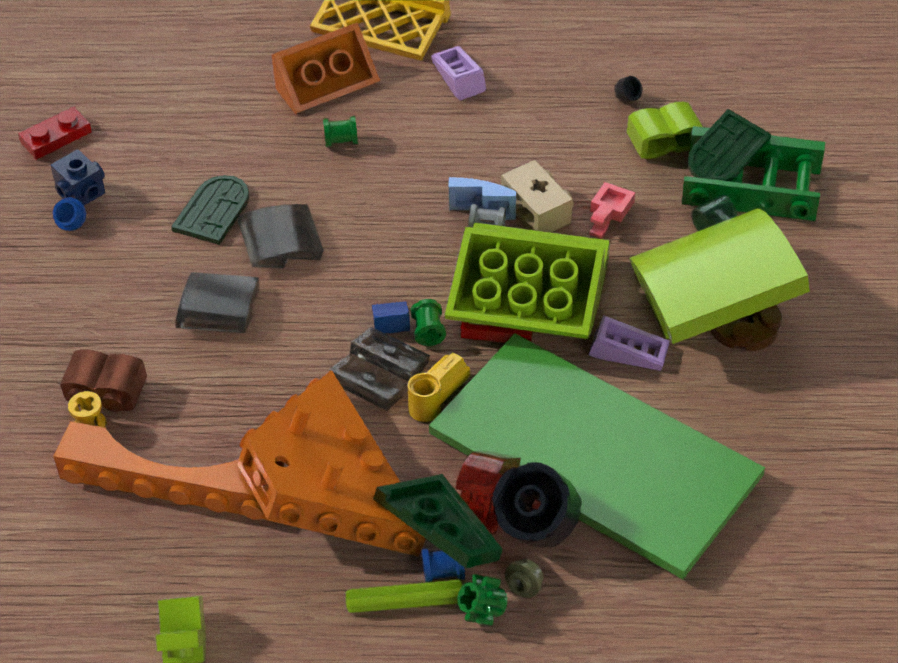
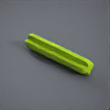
M460 580L349 589L345 595L346 608L348 612L355 613L458 604V593L463 584Z

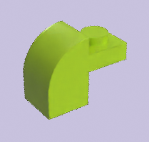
M203 596L158 600L160 633L156 634L157 651H162L163 663L205 662L206 640Z

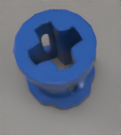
M428 548L421 549L425 583L432 582L433 579L457 577L459 580L465 579V568L443 551L430 552Z

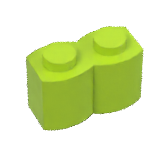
M674 102L660 109L646 108L628 115L627 134L641 158L653 159L666 155L671 151L683 152L690 150L693 126H703L688 102Z

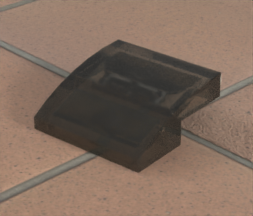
M308 204L270 206L249 211L238 217L239 227L252 267L284 269L288 259L320 260L324 249Z
M191 272L180 300L175 321L176 328L246 333L253 317L252 304L259 291V277Z
M370 327L351 342L350 354L331 367L329 371H333L344 390L388 411L408 391V381L410 378L422 373L430 360V355Z

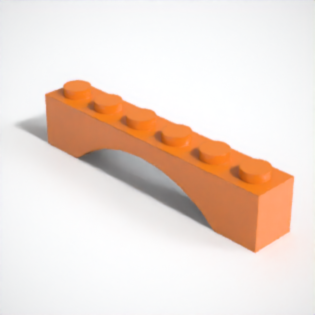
M70 421L53 455L60 479L73 484L84 483L99 486L108 491L119 490L134 493L143 498L155 497L170 500L178 505L190 504L205 507L214 512L225 511L244 515L253 520H267L237 465L239 459L208 467L186 468L163 465L146 460L128 451L111 436L106 428ZM276 462L277 465L285 467L284 462Z

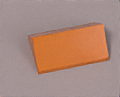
M358 22L272 54L276 90L295 114L380 81Z

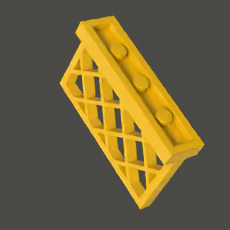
M324 0L310 25L311 32L324 35L356 22L358 24L364 22L367 30L361 32L367 47L422 61L441 24L447 23L451 16L449 0H351L336 5L335 0ZM369 3L377 5L379 8L364 13L361 6ZM354 8L360 14L346 20L341 15V13ZM396 10L407 15L392 20L388 13ZM337 15L340 21L330 26L322 24L324 19ZM384 15L387 22L371 27L368 20ZM427 18L433 21L430 24L419 27L416 20ZM411 22L414 30L400 35L396 27ZM392 30L395 36L387 40H381L376 35ZM417 37L421 40L418 49L407 47L404 42Z

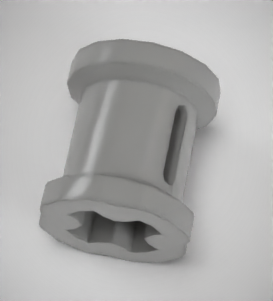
M472 204L468 227L473 228L474 222L505 226L506 207L493 210L478 208L477 204ZM480 219H482V220H491V221H494V222L481 221Z

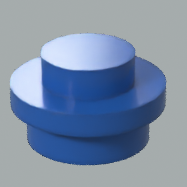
M71 197L64 198L54 206L53 218L59 228L66 231H75L85 222L86 209L80 200Z

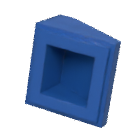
M406 301L372 305L375 335L410 331V316Z

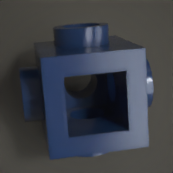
M78 149L50 164L55 189L62 199L71 197L80 200L86 205L105 194L102 180L105 178L103 169L96 161L91 162Z

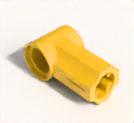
M452 352L450 355L443 356L426 373H419L410 378L408 381V412L413 419L420 422H428L434 420L441 413V404L470 377V367L466 365L463 357Z

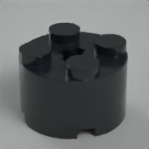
M530 462L517 468H511L502 475L493 492V506L495 507L499 526L510 536L530 546L555 547L566 539L577 525L581 507L580 495L566 477L546 464ZM535 501L541 502L538 509L532 507Z

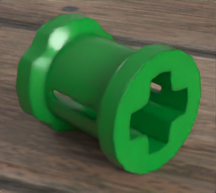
M350 116L349 120L329 121L328 118L323 119L326 148L331 147L332 144L352 142L353 145H358L355 116Z
M422 299L413 304L410 310L411 317L416 321L417 326L414 331L416 342L422 346L440 344L446 337V328L441 324L440 320L442 315L441 304L434 299Z

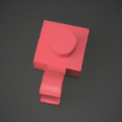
M604 182L591 201L590 212L593 215L590 222L594 223L589 231V235L602 239L608 230L611 219L622 222L634 204L635 192Z

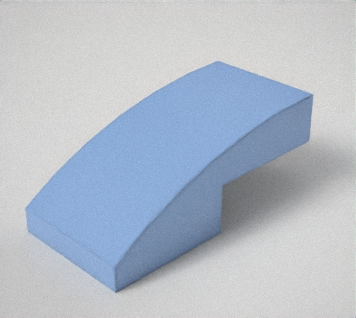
M449 177V210H470L472 204H477L478 208L493 210L506 207V220H516V191L484 180Z

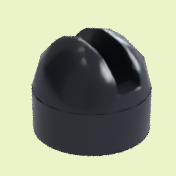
M635 76L621 78L615 84V96L622 102L636 101L642 95V84Z

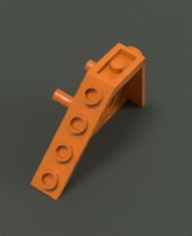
M332 370L320 379L314 378L300 395L294 394L287 401L284 408L278 412L272 411L261 426L257 429L251 428L245 433L240 441L239 446L242 448L237 465L267 520L419 557L426 538L373 499L376 487L399 483L400 481ZM276 462H284L288 467H281Z

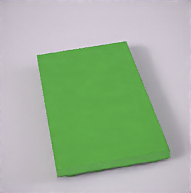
M516 333L429 425V434L500 475H503L513 467L517 468L530 462H539L550 466L566 477L580 495V521L681 579L686 577L764 476L765 467Z

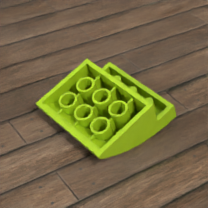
M759 208L629 258L665 339H671L672 344L810 292L808 274L789 241L773 219Z
M474 222L473 228L465 227L445 311V319L588 339L601 298L609 259L610 240Z

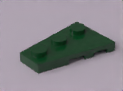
M443 474L376 487L373 498L375 501L464 568L499 561L503 548Z

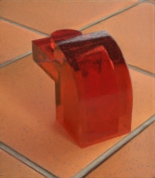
M487 450L474 451L463 463L455 489L461 491L460 496L491 535L497 533L498 527L492 500L495 486L506 471L520 466L521 457Z

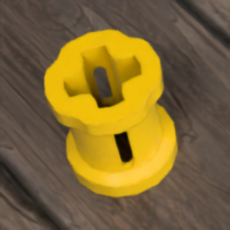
M90 391L79 392L69 400L68 409L70 415L75 418L74 422L95 426L94 420H96L98 427L106 428V418L100 413L102 409L101 398L96 393Z

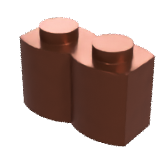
M80 349L74 351L61 380L60 387L65 400L68 402L77 393L90 391L96 393L101 398L102 406L112 412L134 410L146 381L147 373L144 362L140 358L126 354L107 355L95 350Z

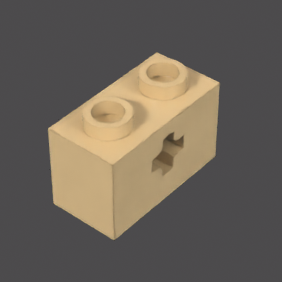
M536 160L501 175V185L516 191V215L529 230L553 232L571 223L572 208L574 206L571 194L566 189L563 190L556 183L552 174L548 170H544Z

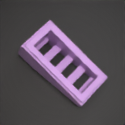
M460 46L431 56L432 62L458 100L485 92L486 85L483 70Z
M603 315L595 332L588 355L606 361L661 371L670 341ZM634 345L641 346L640 350L635 349ZM649 348L655 349L654 355L647 353Z

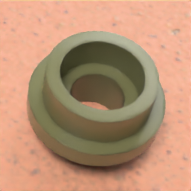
M521 559L520 561L512 562L505 570L506 582L515 594L525 598H532L541 590L544 576L542 570L535 562Z

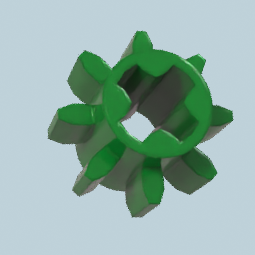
M474 574L472 575V583L469 582L462 585L458 593V605L461 611L466 613L465 621L492 626L493 617H499L504 614L508 598L505 590L499 587L500 579Z

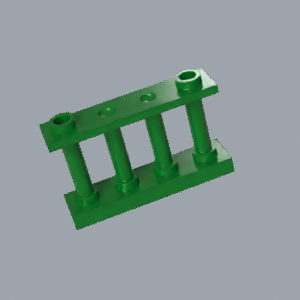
M693 126L690 151L710 128ZM771 135V139L747 165L764 168L762 185L742 183L744 169L732 181L684 176L681 204L746 213L759 208L770 216L816 221L820 193L809 191L811 174H821L826 142ZM778 170L798 172L796 190L776 187Z

